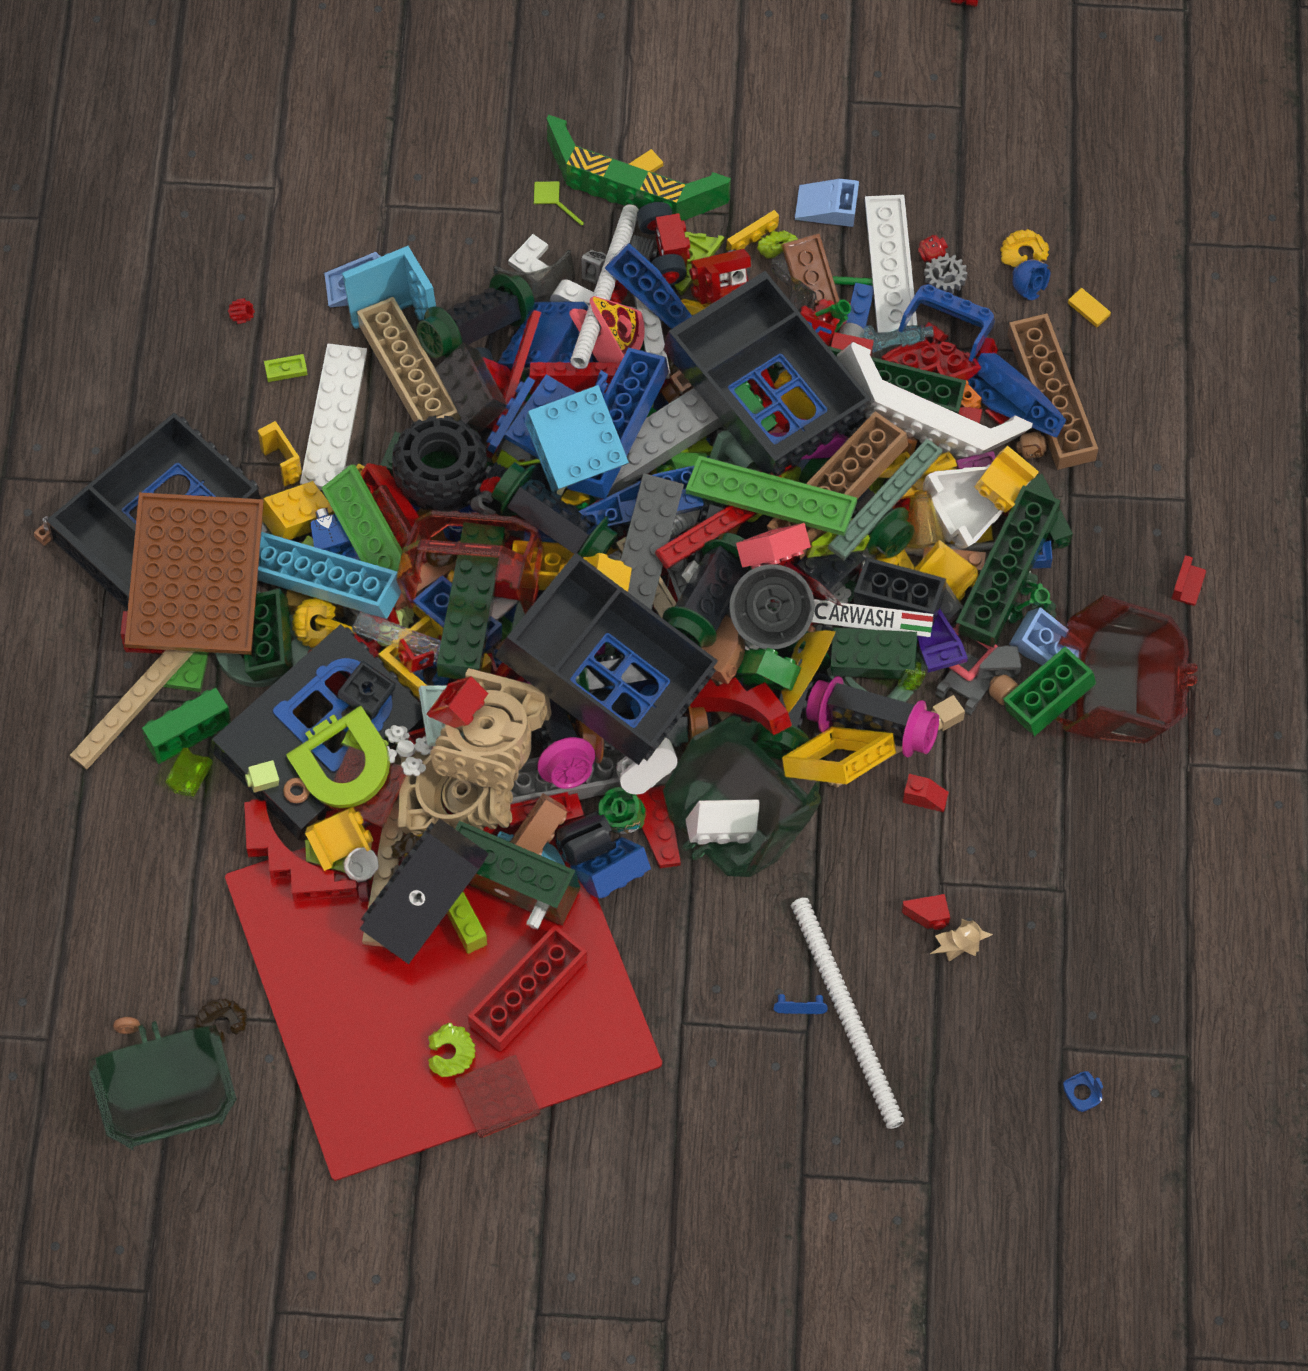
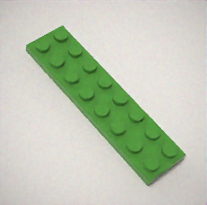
M698 456L686 487V494L797 524L805 523V526L845 536L857 504L856 497L703 456Z

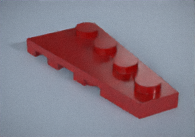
M667 785L652 787L643 794H636L646 809L644 825L641 830L649 843L659 868L681 866Z

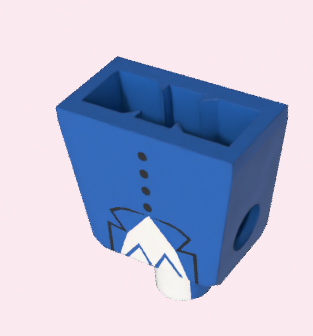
M321 508L315 512L317 519L311 521L314 547L339 554L352 546L336 514L329 516L326 508Z

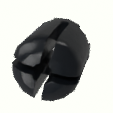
M599 810L562 825L556 831L557 848L559 852L563 853L562 858L571 866L580 865L616 848V842L612 843L610 839V831L612 829L604 814L599 816Z

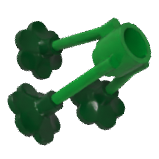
M1031 571L1021 590V594L1025 596L1032 592L1030 595L1031 599L1023 603L1015 602L1008 617V621L1011 624L1023 618L1022 609L1032 604V610L1041 607L1053 618L1056 617V605L1054 602H1051L1049 591L1043 588L1041 583L1036 584L1038 576L1032 574Z

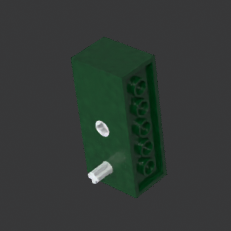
M459 820L455 829L489 853L468 885L532 912L526 924L533 929L539 928L543 918L563 925L581 889L576 870Z

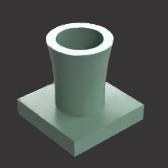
M728 429L717 435L709 457L710 459L722 462L731 459L737 466L755 471L760 470Z

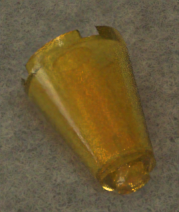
M927 491L914 492V495L910 497L908 522L914 526L915 531L907 548H928V545L936 544L938 540L945 544V537L931 494H927Z

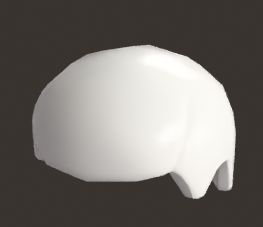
M365 847L354 849L344 861L345 873L350 879L357 882L367 881L379 867L378 857L372 850L366 851Z

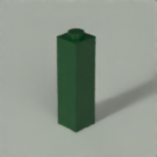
M1043 474L1036 475L1027 485L1029 488L1054 497ZM1061 509L1046 538L1047 541H1051L1052 550L1067 547L1071 543L1073 536Z

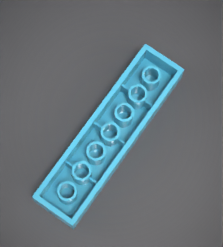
M261 532L258 581L384 619L388 618L406 586L397 571Z

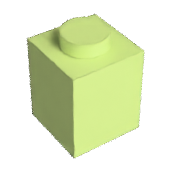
M273 760L248 767V774L245 775L248 787L252 786L253 792L279 785V777Z

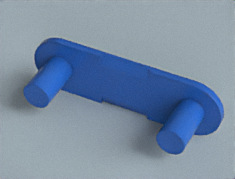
M780 994L778 995V1002L774 1004V1011L777 1013L823 1014L828 1010V1006L823 1003L822 995L816 996V1002L794 1003L785 1002V995Z

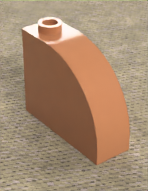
M725 615L716 631V642L712 646L702 647V649L718 660L713 667L716 669V672L711 678L729 684L743 661L745 641L736 630L732 619Z

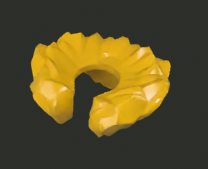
M1029 229L1025 231L1017 230L1011 233L1003 241V246L1000 248L1002 262L1014 268L1023 261L1028 260L1027 255L1021 256L1018 253V249L1022 246H1029L1033 249V259L1046 261L1049 256L1048 243L1044 242L1042 236Z
M315 597L302 601V604L297 606L298 609L292 616L294 635L298 641L302 642V645L309 646L310 648L317 646L335 629L331 626H326L320 631H315L311 628L310 621L315 615H322L327 619H333L336 616L334 613L336 607L331 602Z

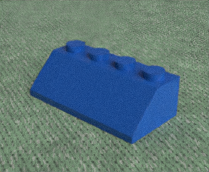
M442 575L417 596L413 603L444 628L452 583ZM492 616L485 651L489 650L502 638V624Z

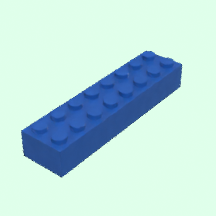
M629 347L603 397L626 457L669 373L666 357ZM621 467L567 486V489L606 499Z

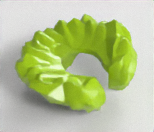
M785 230L782 232L772 231L769 236L761 237L757 249L767 259L776 258L778 254L783 252L781 244L777 243L783 242L782 244L798 240V238Z
M447 1023L441 1026L437 1032L434 1031L428 1038L430 1043L428 1047L432 1050L437 1051V1048L444 1044H452L456 1048V1054L451 1059H443L437 1055L428 1059L430 1069L441 1077L463 1073L465 1069L470 1067L472 1059L475 1058V1044L464 1027L453 1026L452 1023Z

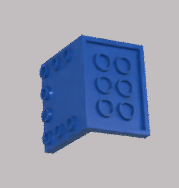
M535 302L533 310L528 313L525 323L520 326L516 334L511 338L510 344L502 353L498 363L512 369L527 320L534 310L541 312L524 367H530V363L537 362L571 363L570 359L580 332L570 317L569 312L572 309L588 311L589 307L585 302ZM592 353L589 362H598Z
M601 370L595 386L599 385L604 397V391L608 386V383H606L608 374ZM546 374L505 433L504 439L539 459L525 424L528 411L577 392Z

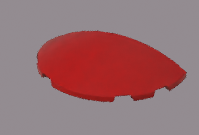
M928 340L909 342L890 350L882 356V360L962 380H969L981 369L975 358L972 362L969 361V352L964 353L958 350L956 345L944 341L941 344L929 343Z

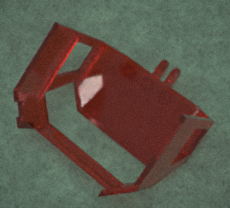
M430 511L415 519L401 554L396 578L409 609H413V600L416 597L418 584L422 583L420 573L425 552L499 558L495 581L498 583L505 581L510 584L509 588L516 591L525 614L533 606L544 545L537 528L531 523L516 515L507 517L498 514L481 515L476 512L468 514L458 511ZM464 522L505 527V530L525 531L530 537L524 555L501 545L430 539L448 525L463 526ZM418 533H419L420 536H421V539L418 540V541H416L417 536H418ZM536 547L538 551L534 571L532 572L530 561Z

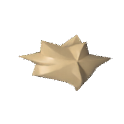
M962 919L961 925L955 931L951 930L935 936L941 946L930 954L946 953L948 961H951L963 952L976 956V952H979V941L992 934L982 931L973 920L967 921Z

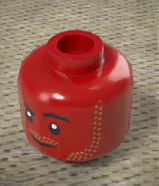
M931 235L920 241L917 250L924 262L931 263L933 258L945 257V249L948 246L943 237L939 239L937 235Z

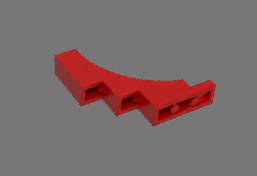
M736 677L732 678L729 684L723 683L719 686H716L710 678L705 687L690 704L691 708L704 707L706 712H729L749 717L761 723L773 735L792 726L788 711L766 682L746 691Z
M253 799L249 802H244L248 857L268 856L271 879L291 878L293 901L358 896L356 880L344 878L335 881L334 871H324L323 868L302 860L282 843L270 823L266 801Z

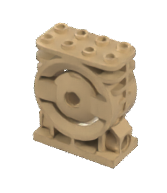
M468 668L465 676H472L489 694L484 699L485 704L482 708L474 713V719L469 725L454 728L445 724V728H442L440 732L441 736L436 739V746L430 752L433 767L436 773L441 776L454 777L460 781H469L482 787L495 788L501 792L511 791L514 781L519 776L518 770L522 769L529 758L531 731L541 728L544 720L549 721L550 719L549 697L532 684ZM462 732L464 734L465 740L460 735Z
M415 751L410 756L415 759H421L422 764L426 766V771L420 773L419 776H414L413 774L405 775L403 768L400 766L398 828L405 834L410 832L415 836L423 834L431 822L436 824L439 818L454 829L459 820L481 830L485 827L496 829L498 824L502 828H506L512 822L510 803L513 801V795L511 791L501 792L495 788L482 787L469 781H460L454 777L441 776L436 773L432 764L431 754L429 753L428 755H422L421 752ZM401 756V764L405 762L407 757ZM443 802L445 806L453 813L452 815H449L445 811Z

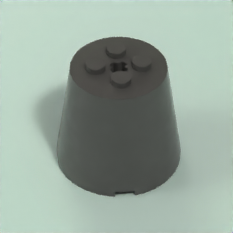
M769 564L750 570L737 582L730 599V615L738 633L751 644L764 649H780L794 644L807 632L814 617V597L808 583L796 571L782 565ZM771 599H775V602L779 601L780 603L776 611L768 607Z

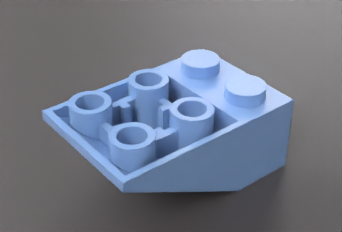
M834 179L799 185L795 220L853 227L859 181Z

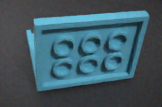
M409 246L342 273L351 323L354 329L359 328L357 311L391 297L395 298L401 310L413 305L419 321L424 320V315L428 308L436 306L433 286Z
M599 385L528 411L525 424L552 492L561 496L567 486L629 463Z

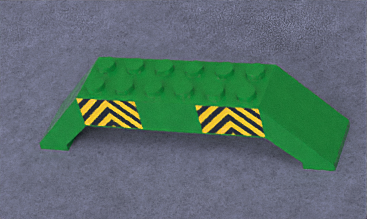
M551 115L547 117V141L567 186L574 190L587 192L591 196L604 198L611 203H618L624 206L628 204L634 205L638 209L649 203L664 202L670 205L672 214H680L681 221L728 204L730 200L731 178L712 172L709 177L684 184L578 147L567 130L566 120Z

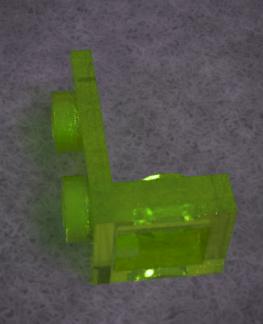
M916 662V670L905 669L901 678L898 679V687H903L905 690L910 691L919 689L926 675L925 671H921V663Z

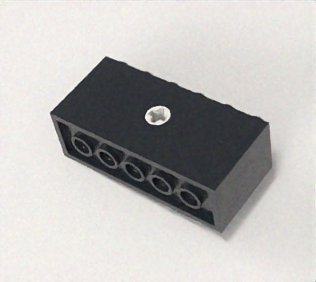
M439 818L436 824L431 822L360 919L364 923L359 929L409 964L478 872L489 853Z

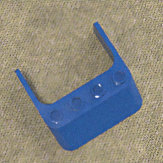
M932 285L921 286L905 310L898 331L903 332L920 303L981 327L982 330L972 347L969 361L972 362L994 326L995 319L993 313L986 307L976 305L969 300L954 296L952 293L942 291Z

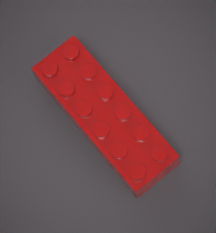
M554 925L468 1015V1025L501 1052L587 962V950L558 926Z

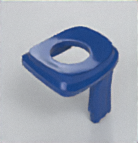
M1088 1071L1081 1072L1063 1083V1088L1069 1101L1078 1111H1087L1102 1101V1082L1098 1077L1094 1079ZM1078 1085L1087 1086L1091 1091L1090 1097L1086 1100H1079L1074 1095L1075 1087Z

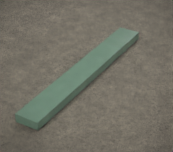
M926 439L850 521L845 536L837 535L828 545V549L845 560L938 459L943 450Z

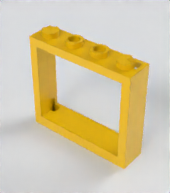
M428 615L378 655V658L384 664L383 667L388 672L392 671L398 677V682L403 687L407 686L413 692V696L419 701L420 686L427 685L415 674L410 673L395 656L398 655L400 639L404 638L409 646L431 627L442 636L444 628ZM486 653L484 654L481 672L490 673L492 661Z
M832 726L782 757L785 777L848 784L894 755L896 749L893 733ZM835 749L856 751L840 762L819 760Z

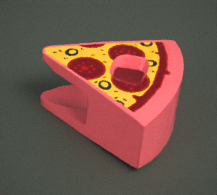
M591 297L592 311L601 325L592 351L597 361L621 362L628 347L640 350L645 331L641 311L600 297ZM572 309L569 312L570 317L580 332L587 311Z

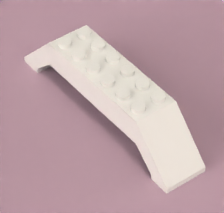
M854 342L837 354L839 361L871 398L868 406L869 409L865 413L867 419L876 411L906 432L908 437H914L920 440L921 443L928 439L943 450L942 453L950 452L958 460L989 452L1016 439L1032 427L1033 423L1013 416L1005 423L990 429L882 380L870 357L871 350Z

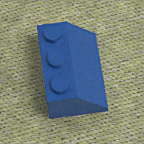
M621 837L614 841L616 842L614 850L580 865L570 867L576 870L578 880L589 894L599 899L604 898L613 890L626 886L627 882L634 878L642 877L645 872L651 869L643 846Z

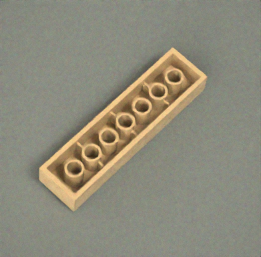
M391 297L357 311L359 327L413 422L419 419L424 421L427 420L428 416L435 415L436 418H444L445 415L453 417L457 422L461 420L459 409L422 348L395 298Z

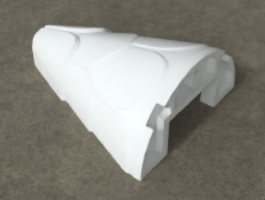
M990 465L986 467L935 471L927 475L924 480L923 491L927 493V498L924 499L930 519L947 542L953 541L957 548H967L976 543L1003 512L997 509L988 498L980 495L978 490L974 488Z

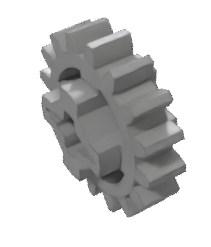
M948 253L945 254V257L933 258L931 263H926V268L924 269L925 283H929V285L942 291H949L952 294L954 289L960 291L961 285L964 286L967 279L966 265H962V259L956 261V255L949 258Z

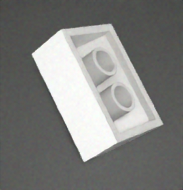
M759 800L699 801L686 818L690 843L707 844L709 842H718L719 844H725L728 842H749L757 830Z

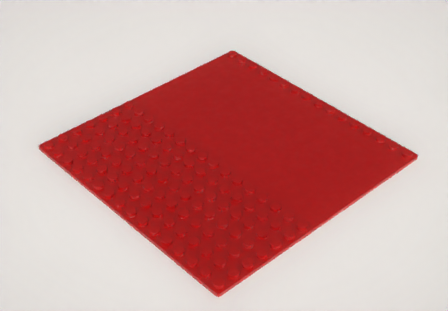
M443 802L445 811L449 815H452L453 813L445 806ZM384 821L367 826L366 828L364 827L365 831L369 830L373 838L371 850L376 856L378 855ZM498 824L496 829L485 827L483 831L494 836H498L500 831L509 835H515L519 825L510 827L509 824L508 827L502 828ZM555 833L553 839L549 842V844L553 845L558 850L556 845ZM306 847L292 852L306 861ZM402 856V860H401V859L399 860V866L401 865L402 861L405 859L404 856ZM562 858L565 866L571 868V865ZM269 860L225 875L228 889L328 1170L334 1181L644 1074L662 1066V1060L598 899L589 894L580 881L581 889L563 925L543 918L538 929H533L526 924L532 912L467 885L463 892L487 935V945L468 954L446 914L408 964L385 947L363 944L364 932L359 928L364 922L360 919L367 911L369 902L360 901L358 892L359 882L357 881L358 896L293 901L291 878L271 879ZM332 870L334 871L335 881L349 878L346 873ZM374 875L372 876V880L367 879L368 882H369V887H370V895H371V889H372V884H373ZM556 925L587 950V962L500 1052L468 1025V1015L540 939ZM452 1023L453 1026L464 1027L465 1031L470 1034L469 1037L475 1044V1058L472 1059V1064L463 1073L441 1077L430 1069L428 1059L435 1055L443 1059H451L456 1054V1048L452 1044H444L437 1048V1051L432 1050L428 1047L430 1044L428 1038L434 1031L437 1032L441 1026Z

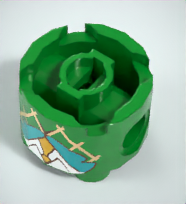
M615 787L605 793V796L599 802L600 816L604 814L614 833L630 834L643 827L646 809L636 794H630L622 787Z

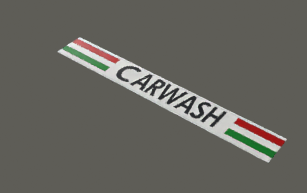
M771 599L768 607L776 611L780 603L779 601L775 602V599ZM814 599L815 609L812 622L872 630L917 632L918 636L931 637L933 614L841 603L842 606H838L830 601Z

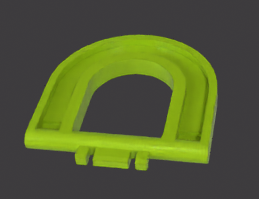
M361 705L339 720L333 714L329 717L332 724L326 719L312 728L315 735L310 730L307 731L305 734L309 740L286 754L310 793L328 806L349 808L365 803L379 792L389 773L390 756L388 748ZM348 727L364 751L365 767L355 780L348 783H336L327 778L311 750Z

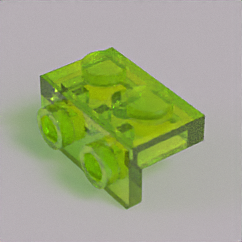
M183 748L165 783L174 793L194 797L213 761L209 757L194 755L188 748Z

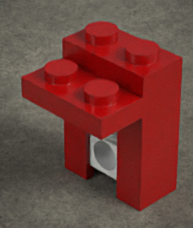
M744 249L692 260V268L689 269V273L694 284L691 287L693 297L700 304L708 303L711 305L748 282L746 268L751 267L750 255Z

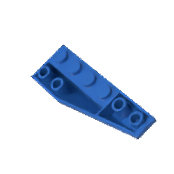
M981 353L977 360L981 369L972 378L967 380L972 389L982 398L981 402L991 410L1010 418L1013 416L1020 417L1033 423L1032 428L1053 437H1058L1066 419L1052 402L1025 376L996 353Z
M694 466L652 475L684 484L676 515L701 510L704 506L702 498L686 494V487ZM641 481L578 512L593 518L597 525L606 516L609 517V528L629 525Z

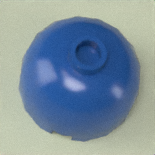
M1028 259L1016 266L1013 270L1012 281L1017 293L1028 300L1038 298L1040 295L1036 293L1040 289L1045 290L1050 279L1051 272L1047 269L1048 265L1039 260Z

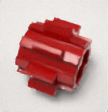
M243 298L232 301V304L229 305L228 313L230 319H233L234 322L237 321V324L246 323V321H251L250 318L254 317L255 310L253 304Z

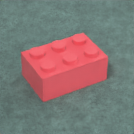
M805 523L773 529L736 543L742 567L751 566V569L765 564H778L780 561L804 554L803 550L811 547Z

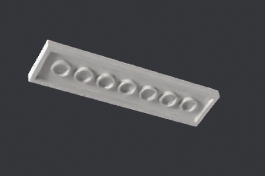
M904 195L865 196L877 336L917 335L916 311L903 332L898 331L903 314L914 298Z
M327 344L300 485L313 481L319 490H322L321 487L336 477L346 467L367 357V348Z

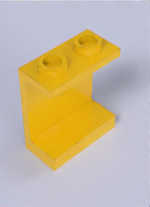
M276 421L259 429L260 448L264 456L279 449L287 460L280 464L283 485L287 486L298 482L302 475L300 457Z
M1006 446L999 452L974 488L978 490L980 495L993 502L997 509L1006 513L1015 505L1014 501L1022 486H1026L1034 479L1039 471L1009 446Z
M940 540L913 569L946 578L947 584L959 602L964 597L965 590L968 587H973L978 578V569Z
M353 807L306 828L305 834L324 871L332 868L333 862L348 856L354 849L365 847L366 851L371 850V842H373L369 830L365 831L362 825L364 823L359 811L355 812Z

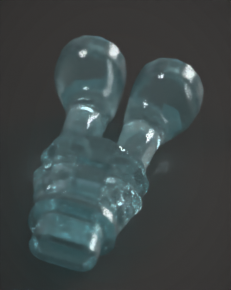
M921 324L920 327L917 325H907L902 333L898 331V327L894 331L883 334L876 333L871 325L864 326V338L874 340L872 353L895 344H901L902 347L907 344L913 345L924 341L926 337L934 336L933 326L924 327V324Z

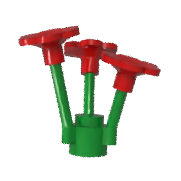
M821 299L815 307V311L807 306H803L800 312L831 323L833 318L840 319L836 325L835 332H837L842 324L848 320L847 315L851 312V306L844 299L837 303H834L832 300Z

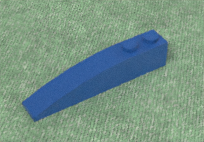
M631 244L624 245L606 265L605 269L671 329L692 317L660 271Z

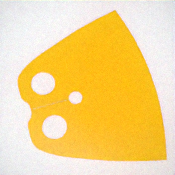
M836 631L809 632L804 634L796 644L791 659L796 661L795 665L797 666L798 662L802 659L799 665L801 670L792 691L781 690L788 713L812 680ZM805 641L804 649L798 653L800 644Z

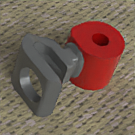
M500 477L488 478L482 482L480 491L483 494L477 495L471 500L472 510L485 517L496 513V511L484 506L482 501L487 503L493 501L491 495L500 481Z

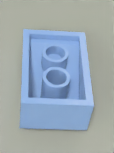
M377 252L325 273L328 306L330 308L348 306L342 273L381 257Z
M1039 607L1026 613L1009 645L1018 646V652L1023 656L1044 665L1065 646L1079 658L1086 643Z

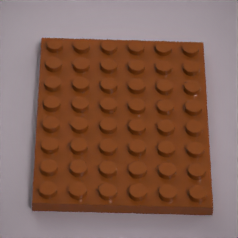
M139 492L125 648L251 655L264 499Z

